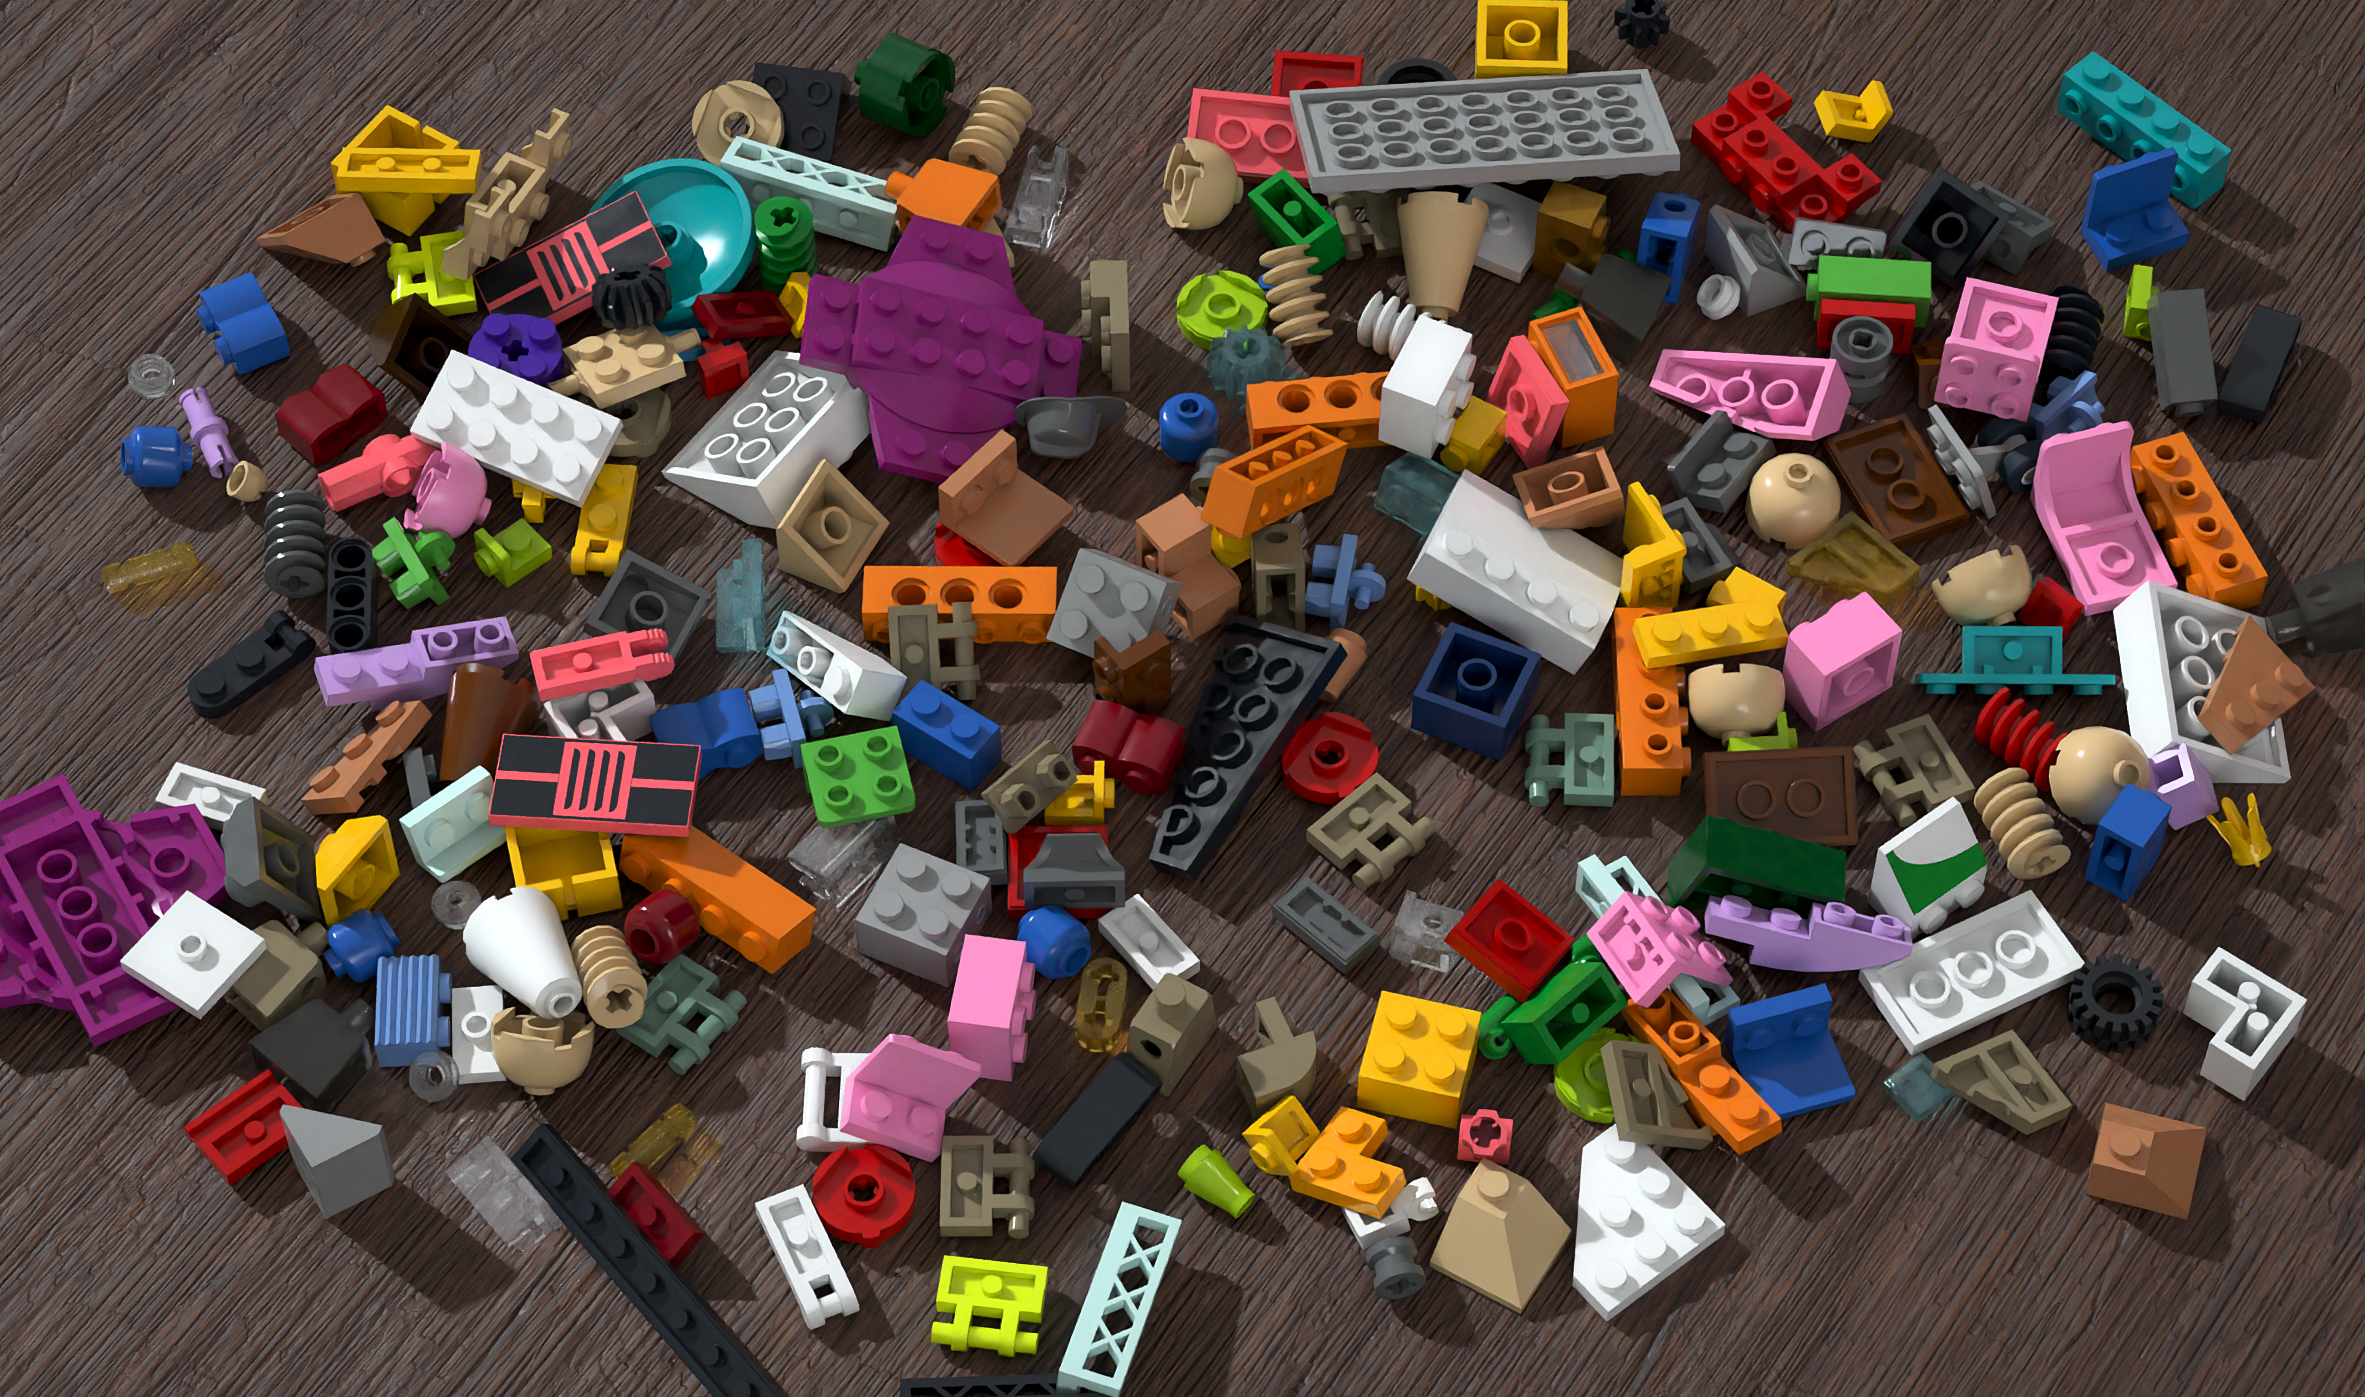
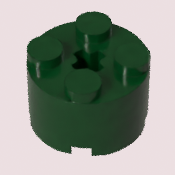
M888 33L882 43L872 53L869 60L863 59L855 71L854 81L857 85H860L859 106L861 116L905 135L917 137L928 135L937 127L946 113L948 107L941 104L946 90L952 93L954 90L955 66L952 58L929 46L895 33Z

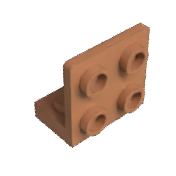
M1001 429L938 487L940 523L1003 566L1018 567L1073 516V506L1017 468L1016 439Z

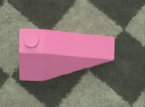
M1663 349L1650 384L1652 392L1713 415L1716 410L1726 411L1731 423L1768 438L1814 441L1839 431L1851 396L1850 389L1837 359Z

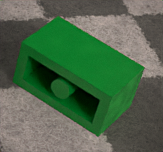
M1284 168L1248 193L1257 226L1279 248L1305 244L1311 245L1310 248L1304 251L1305 256L1319 257V263L1307 269L1309 274L1319 275L1347 254L1338 222Z
M1603 962L1570 963L1503 1020L1501 1024L1526 1064H1560L1629 1003Z

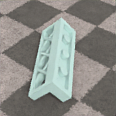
M739 136L735 137L720 161L719 167L738 181L749 198L754 212L767 199L777 196H789L800 200L808 206L813 215L815 231L885 252L888 251L892 244L898 216L897 201L885 196L884 190L887 182L885 180ZM742 154V155H745V156H748V157H752V158H755V159H758V160H756V161H751V160H748V159L741 158V157H739V155ZM790 169H792V170H795V171H798V172H802V173H800V174H794V173H791V172H788V171H785V170H790ZM833 182H835V183H838V184H841V185H845V186H844V187H837V186H834V185H831V184H828V183H833ZM878 195L884 198L891 199L892 201L890 203L884 200L874 198L872 196Z
M1595 854L1578 863L1575 890L1598 920L1625 892L1615 880V878L1621 875L1633 888V894L1644 898L1653 896L1661 901L1626 855L1607 866H1604ZM1682 972L1668 986V989L1704 1026L1728 1014L1729 1009L1739 1007L1740 1005L1739 997L1729 985L1723 987ZM1701 987L1713 989L1721 1000L1709 1006L1710 999Z
M1122 1201L1060 1366L1055 1395L1079 1394L1080 1388L1084 1387L1112 1397L1120 1396L1177 1240L1182 1220ZM1139 1225L1166 1233L1163 1243L1143 1251L1136 1240ZM1157 1259L1153 1268L1150 1261ZM1140 1266L1149 1282L1146 1286L1127 1293L1120 1281L1123 1272ZM1141 1301L1139 1309L1137 1310L1134 1303ZM1124 1308L1133 1323L1132 1328L1111 1335L1105 1325L1107 1315ZM1125 1344L1124 1350L1121 1352L1118 1346ZM1105 1351L1109 1352L1117 1365L1113 1378L1087 1370L1093 1356Z

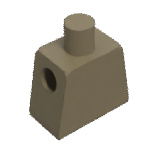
M1278 520L1251 534V579L1255 619L1305 633V562L1300 528L1295 523L1285 524L1282 520ZM1278 580L1284 582L1287 585V593L1280 597H1273L1271 581Z
M270 920L252 930L265 939L267 949L223 995L273 1043L284 1035L324 991L327 985L322 962L319 957L331 947L326 940L327 930L318 922L311 924L298 936H294L277 920Z
M1166 973L1131 1022L1126 1053L1163 1082L1158 1093L1167 1098L1217 1027L1212 995L1172 973ZM1158 1048H1159L1160 1051H1161V1056H1154V1055H1158Z

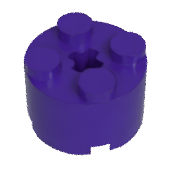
M494 313L483 320L482 327L475 333L469 344V357L548 389L547 383L567 377L561 339L556 331V326L549 319L525 314L505 316L504 314Z

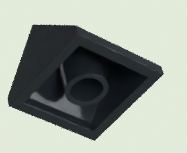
M1939 166L1885 243L1911 261L1931 262V274L1958 291L2012 215L1963 180Z

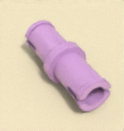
M191 388L180 396L179 403L184 409L192 427L190 437L193 444L201 448L213 477L222 478L219 465H222L226 477L230 476L239 460L227 439L229 431L226 422L217 416L209 393L205 388H196L200 398L198 401Z

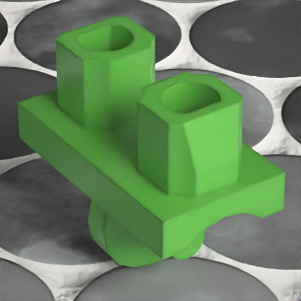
M395 517L383 524L389 537L372 549L376 564L388 577L405 565L409 569L389 584L396 598L407 609L428 597L438 606L448 600L450 597L432 566H436L439 571L446 570L450 566L448 558L455 549V543L450 534L445 531H435L432 533L419 531L418 537L420 540L417 542L412 534L405 533Z

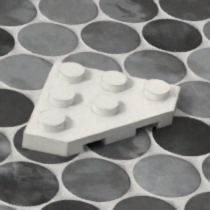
M1616 1124L1583 1147L1572 1286L1606 1321H1609L1722 1237L1725 1231V1223L1647 1144L1619 1141Z

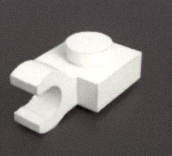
M1427 1177L1414 1180L1404 1187L1381 1219L1341 1207L1343 1215L1362 1250L1386 1238L1395 1237L1410 1231L1408 1218L1424 1221L1439 1213V1209L1432 1198L1436 1196L1435 1191Z

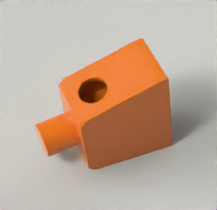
M935 158L927 160L914 178L894 171L889 176L884 190L885 196L897 201L899 225L903 232L914 215L983 231L1002 206L997 175Z

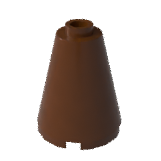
M463 663L458 665L456 671L453 670L449 680L439 786L443 790L479 765L489 772L493 782L495 781L503 734L528 735L543 711L545 701H540L537 686L520 677L518 685L503 679L505 670L478 663Z

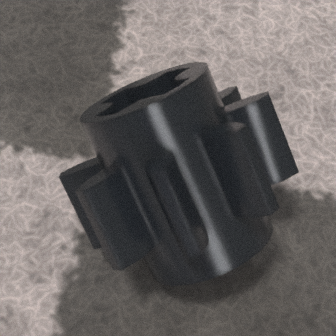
M1625 0V8L1615 9L1614 25L1619 27L1618 39H1625L1629 45L1635 48L1657 46L1659 34H1668L1670 17L1665 15L1666 3H1659L1658 0Z

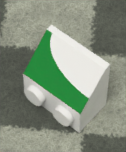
M1951 797L1878 848L1868 903L1880 915L1895 917L1901 920L1905 926H1909L1912 940L1923 932L1926 934L1934 932L1944 923L1948 914L1960 906L1963 908L1971 906L1984 892L1985 887L1983 884L1988 862L1960 802Z

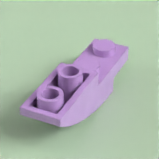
M505 616L413 630L411 641L407 644L316 657L314 671L326 707L369 701L372 712L384 709L394 701H399L400 703L420 701L448 693L450 677L453 670H457L458 665L478 663L502 669L518 660L519 651Z
M1710 895L1705 910L1706 933L1747 943L1750 964L1775 969L1803 972L1856 970L1908 957L1911 955L1913 948L1911 929L1909 926H1905L1901 920L1889 915H1877L1874 918L1858 914L1851 907L1837 902H1829L1827 905L1813 902L1807 920L1802 919L1799 914L1785 908H1774L1772 911L1752 906L1744 898L1727 895L1723 898Z

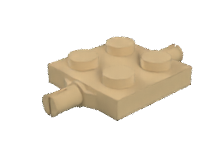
M653 323L651 326H640L636 330L633 328H626L621 331L613 329L598 336L586 337L577 344L563 349L565 364L572 372V375L552 383H547V387L549 390L566 397L580 392L592 398L599 409H603L685 377L683 360L679 357L678 353L701 346V340L694 327L669 337L660 333Z

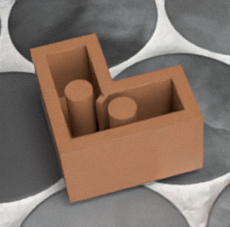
M1182 493L1136 520V565L1183 584L1171 617L1194 640L1225 622L1228 612L1239 613L1241 583L1232 568L1229 566L1223 567L1213 556L1211 549L1213 525L1200 519L1203 508L1201 506L1195 507Z

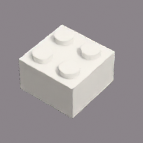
M1419 315L1382 385L1378 440L1430 460L1439 443L1447 444L1455 425V418L1452 417L1457 408L1465 409L1474 387V383L1468 381L1477 358L1471 354L1473 334Z

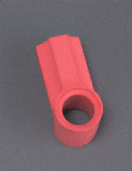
M1479 1109L1476 1115L1462 1114L1457 1160L1480 1162L1484 1157L1495 1164L1509 1165L1513 1119L1499 1118L1497 1111Z

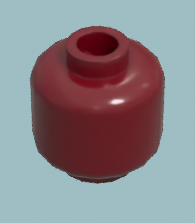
M668 889L654 891L628 912L624 922L626 941L631 951L639 958L655 964L668 963L695 942L700 931L699 918L692 904L678 892Z

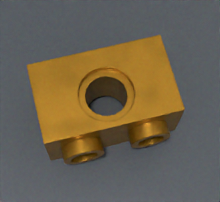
M1553 182L1537 214L1533 271L1579 287L1587 283L1592 271L1600 272L1608 250L1607 247L1602 246V243L1607 235L1611 221L1610 217L1605 216L1607 196L1566 182Z

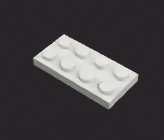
M452 350L418 413L410 433L413 438L442 449L441 443L443 442L451 444L474 457L480 466L582 508L623 428L621 419Z
M2029 890L1914 943L1911 955L1908 957L1860 969L1858 980L1911 1056L2073 981L2077 971L2081 972L2084 961L2033 891Z

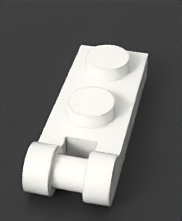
M799 1185L756 1202V1214L797 1299L809 1330L825 1325V1319L842 1313L845 1317L858 1312L860 1308L854 1290L804 1185ZM830 1284L834 1293L817 1299L813 1290Z

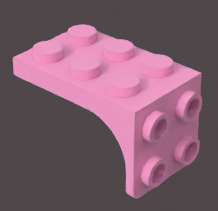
M1967 277L1951 336L1945 342L1934 401L1949 404L1956 408H1967L2005 419L2013 418L2027 422L2059 298Z
M2128 421L2114 424L2103 423L2095 428L2071 434H2056L2041 444L2030 500L2077 600L2085 605L2083 609L2085 616L2114 610L2147 580L2177 589L2178 585L2135 493L2130 468V448L2134 430Z

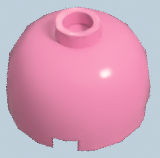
M443 442L441 443L442 452L434 450L414 486L411 495L417 497L418 505L416 511L406 509L404 526L406 529L417 534L419 531L428 533L445 531L454 539L466 533L472 523L481 525L490 510L492 500L485 497L488 484L485 471L474 457L451 444Z

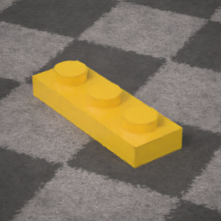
M343 147L336 176L338 191H357L361 193L477 194L482 168L481 150Z
M1774 597L1637 618L1632 629L1646 669L1783 648L1786 646L1788 633Z

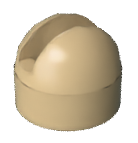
M241 461L234 467L227 482V494L245 502L259 500L262 497L261 492L267 491L268 478L259 467L246 461Z

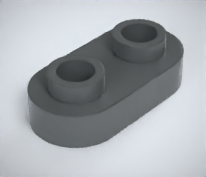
M421 746L405 749L402 752L413 810L435 796L431 795L429 785L439 783L433 754L423 756Z

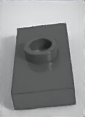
M985 800L955 802L957 865L989 877L991 885L1008 884L1007 832L999 816Z
M1308 876L1303 878L1272 906V915L1344 974L1350 971L1380 943L1379 933Z

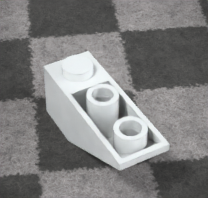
M784 610L766 653L843 713L890 721L892 711L897 705L907 680L904 674L882 658Z

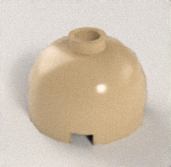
M1185 137L1182 138L1185 144L1177 143L1174 146L1167 163L1163 189L1172 190V205L1163 203L1164 215L1167 223L1172 228L1204 230L1220 224L1229 215L1233 205L1239 204L1243 195V180L1241 177H1238L1236 165L1230 154L1220 146L1206 140Z
M1782 454L1764 463L1752 477L1748 488L1745 514L1753 531L1761 539L1769 543L1770 538H1773L1776 541L1785 542V548L1796 550L1814 547L1828 539L1833 532L1834 525L1839 518L1841 491L1836 477L1822 461L1805 454Z
M2010 545L2013 555L2002 557L1999 550L1995 549L1972 558L1947 571L1951 581L1943 586L1938 578L1933 581L1932 589L1946 615L1962 626H2011L2016 623L2017 620L2014 613L2025 606L2032 591V575L2021 547Z
M1741 663L1740 672L1723 673V664L1697 669L1688 675L1687 701L1689 713L1700 730L1710 737L1722 740L1724 747H1728L1729 738L1764 736L1775 727L1776 717L1784 708L1785 685L1783 674L1779 670L1768 666Z
M2102 726L2086 727L2072 731L2059 742L2055 751H2061L2057 757L2056 765L2050 766L2049 781L2053 798L2061 812L2068 817H2075L2080 822H2083L2082 824L2096 826L2127 783L2147 791L2151 776L2149 759L2141 745L2124 731Z
M515 1007L507 1008L495 1014L492 1019V1056L501 1073L513 1083L524 1086V1090L527 1093L549 1095L555 1092V1088L571 1083L583 1073L592 1054L595 1024L591 1021L586 1025L585 1014L577 1010H573L564 1017L550 1020L542 1018L533 1010H531L530 1015L515 1016Z

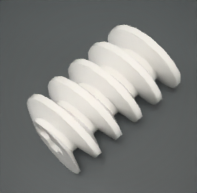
M1379 291L1369 301L1358 323L1357 339L1365 347L1373 345L1374 350L1378 354L1386 355L1389 353V357L1395 362L1416 323L1414 320L1416 307L1413 304H1408L1399 313L1400 298L1392 296L1383 305V293ZM1424 312L1422 316L1432 319L1431 313ZM1440 320V321H1439V322H1441V323H1444V324L1448 325V324H1447V321H1445V320Z

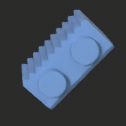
M435 954L429 957L426 955H421L420 957L412 955L408 958L402 955L399 958L394 956L385 958L382 956L378 959L375 1050L380 1067L435 1065L442 1063V1047L451 1046V1022L449 1016H443V1004L452 1003L451 973H442L439 956Z

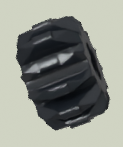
M642 263L637 266L628 264L622 268L614 267L610 273H602L598 276L597 281L591 285L593 307L604 327H614L618 331L626 328L636 330L640 326H651L653 321L664 319L667 316V312L672 309L670 283H667L665 274H663L661 267L649 266L647 263Z

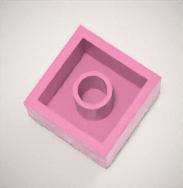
M1866 591L1851 600L1844 599L1839 601L1827 614L1812 623L1804 622L1798 625L1790 633L1787 641L1782 673L1785 685V699L1816 732L1892 687L1902 629Z
M966 934L948 1016L950 1051L957 1052L968 1060L980 1063L982 1065L980 1078L1012 1082L1015 1063H1024L1026 1058L1028 1033H1024L1026 1020H1033L1035 1012L1036 990H1032L1035 977V963L1027 962L1026 942Z

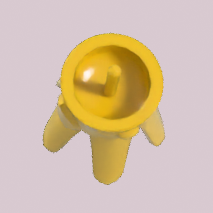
M2250 793L2248 795L2249 811L2247 818L2249 828L2234 802L2230 798L2224 797L2221 800V806L2227 821H2223L2220 824L2210 814L2206 815L2207 819L2229 844L2232 857L2237 865L2247 866L2255 864L2256 867H2260L2259 861L2270 854L2272 847L2267 841V835L2263 826L2260 824L2254 794Z

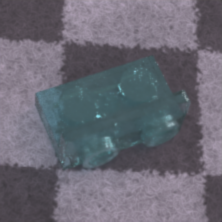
M1408 452L1385 467L1374 500V508L1429 537L1461 475L1433 460Z
M762 539L742 540V559L733 560V569H719L717 571L716 646L717 651L720 653L765 651V564Z

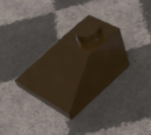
M413 293L382 310L367 346L381 369L425 401L450 352L455 350L468 356L469 344L473 337L418 294Z

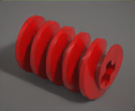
M2004 687L1989 700L1978 716L1974 732L1975 741L1983 746L1989 745L1990 752L1995 756H2004L2005 764L2011 768L2025 769L2029 775L2028 780L2034 779L2035 786L2043 792L2051 790L2049 781L2050 766L2056 765L2057 757L2061 751L2055 750L2059 742L2069 733L2065 732L2057 739H2052L2057 724L2049 721L2039 729L2037 725L2042 713L2035 709L2026 717H2023L2022 714L2027 702L2020 698L2008 706L2007 703L2012 691Z

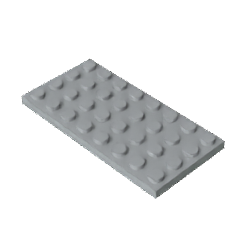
M1648 69L1289 91L1290 111L1312 194L1321 193L1327 196H1337L1345 191L1361 190L1384 193L1393 188L1409 187L1418 190H1430L1436 186L1457 184L1463 187H1477L1482 183L1489 182L1523 184L1528 180L1552 179L1564 182L1572 180L1574 177L1597 176L1599 178L1611 179L1618 177L1620 174L1642 173L1649 176H1657L1666 171H1680V152Z

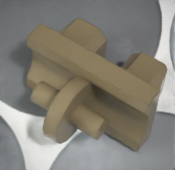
M1051 740L1041 743L1013 768L1006 771L1001 778L981 793V796L997 813L1008 834H1015L1077 782L1078 779L1075 770L1066 757L1059 753Z

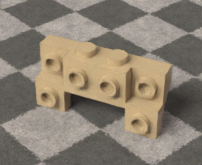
M554 108L551 112L547 131L544 133L537 130L534 134L533 143L521 149L520 157L505 152L478 187L477 194H473L466 203L463 239L456 244L446 247L443 251V273L467 282L478 266L484 267L487 264L490 256L504 261L515 246L521 247L531 224L534 220L540 221L548 208L549 195L545 194V187L551 176L552 167L558 159L564 160L570 151L573 136L568 133L569 113Z

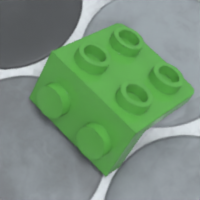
M897 725L800 744L807 793L812 795L817 820L821 827L832 828L907 813L915 808V794Z

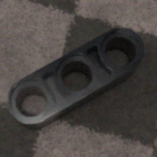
M2259 304L2256 306L2222 387L2216 411L2260 426L2262 425L2296 343L2303 321L2302 318Z
M347 537L339 540L332 546L329 553L326 635L331 655L377 648L378 577L371 546L367 541L359 537Z
M1121 1051L1045 1136L1034 1151L1032 1159L1070 1190H1074L1147 1108L1161 1089L1163 1082L1127 1053Z

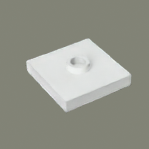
M1491 182L1482 183L1477 187H1473L1463 202L1464 204L1471 205L1472 197L1488 204L1489 208L1488 221L1473 265L1520 283L1534 261L1537 214L1542 203Z
M187 890L120 960L123 971L201 1020L267 947L264 938Z

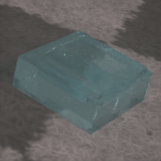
M1922 1052L1886 1078L1883 1084V1090L1917 1123L1955 1096L1953 1091L1933 1080L1930 1073L1934 1063Z

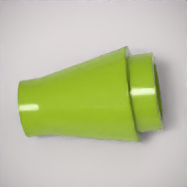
M1205 1144L1198 1147L1189 1156L1177 1174L1185 1182L1184 1189L1227 1211L1236 1219L1247 1210L1256 1197V1194L1247 1188L1217 1148L1212 1151Z

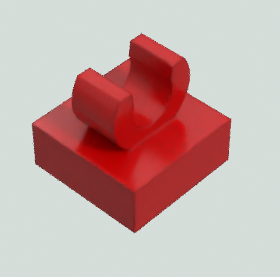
M709 338L701 341V347L705 355L696 359L700 388L707 400L739 388L749 379L747 353L739 341L725 347L721 340Z
M2046 577L2037 582L2017 619L2026 626L2062 627L2063 643L2085 605L2050 577Z

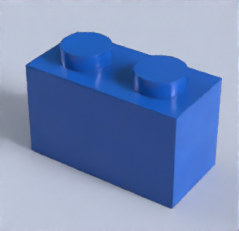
M922 679L892 711L893 726L897 725L903 751L972 793L1002 760L1000 726Z
M2127 783L2098 823L2084 879L2128 902L2158 860L2172 806L2163 802L2156 794L2150 791H2143Z

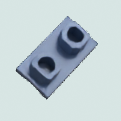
M2084 370L2075 380L2059 375L2049 385L2047 391L2048 404L2045 407L2035 403L2031 404L2028 418L2035 427L2034 438L2045 441L2056 434H2071L2103 424L2100 415L2104 413L2105 409L2094 390L2095 383L2098 381L2095 373Z
M1343 534L1341 546L1315 545L1312 576L1335 579L1334 585L1309 581L1305 597V613L1330 618L1329 631L1335 628L1345 629L1350 597L1355 599L1354 605L1356 608L1367 609L1369 602L1379 601L1384 597L1386 591V581L1381 575L1375 573L1376 567L1373 564L1364 563L1361 566V570H1356L1357 558L1355 557L1358 535Z
M787 668L772 671L773 685L749 691V697L756 723L780 717L783 723L759 729L765 760L792 756L796 769L803 767L800 744L806 743L804 730H809L812 737L822 736L825 732L823 726L832 720L834 711L832 704L823 697H815L812 690L801 692V701L796 704Z

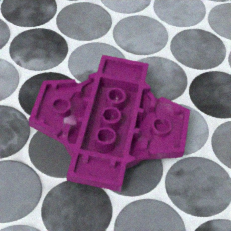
M914 215L889 259L886 268L877 271L869 277L865 276L860 284L814 273L809 282L799 364L842 374L846 377L853 390L859 387L868 397L871 410L867 416L880 470L943 484L1001 429L1003 430L1009 426L1012 428L1018 423L1017 418H1014V409L1020 403L1039 397L1076 398L1082 339L1043 330L1044 320L1032 317L1025 306L1017 299L1002 236Z
M64 774L0 802V1009L38 1002L57 1009L71 1010L77 1020H80L93 1046L96 1047L180 1007L123 971L120 960L187 890L213 907H216L229 896L224 885V877L226 876L224 853L195 803L132 814L130 822L117 823L104 819L103 813L100 811L83 809Z

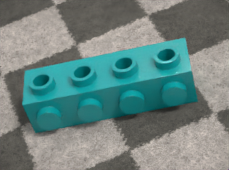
M2091 52L2064 73L2056 110L2127 162L2138 159L2149 152H2159L2173 147L2178 153V160L2170 193L2194 210L2223 186L2232 150L2096 52Z

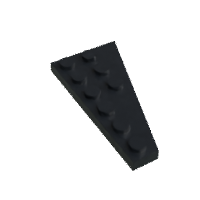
M1228 612L1224 624L1227 629L1226 638L1223 646H1217L1213 658L1216 669L1211 683L1203 688L1185 744L1188 756L1184 768L1177 769L1173 785L1177 790L1171 807L1164 810L1149 856L1150 862L1157 871L1195 882L1348 656L1340 642Z

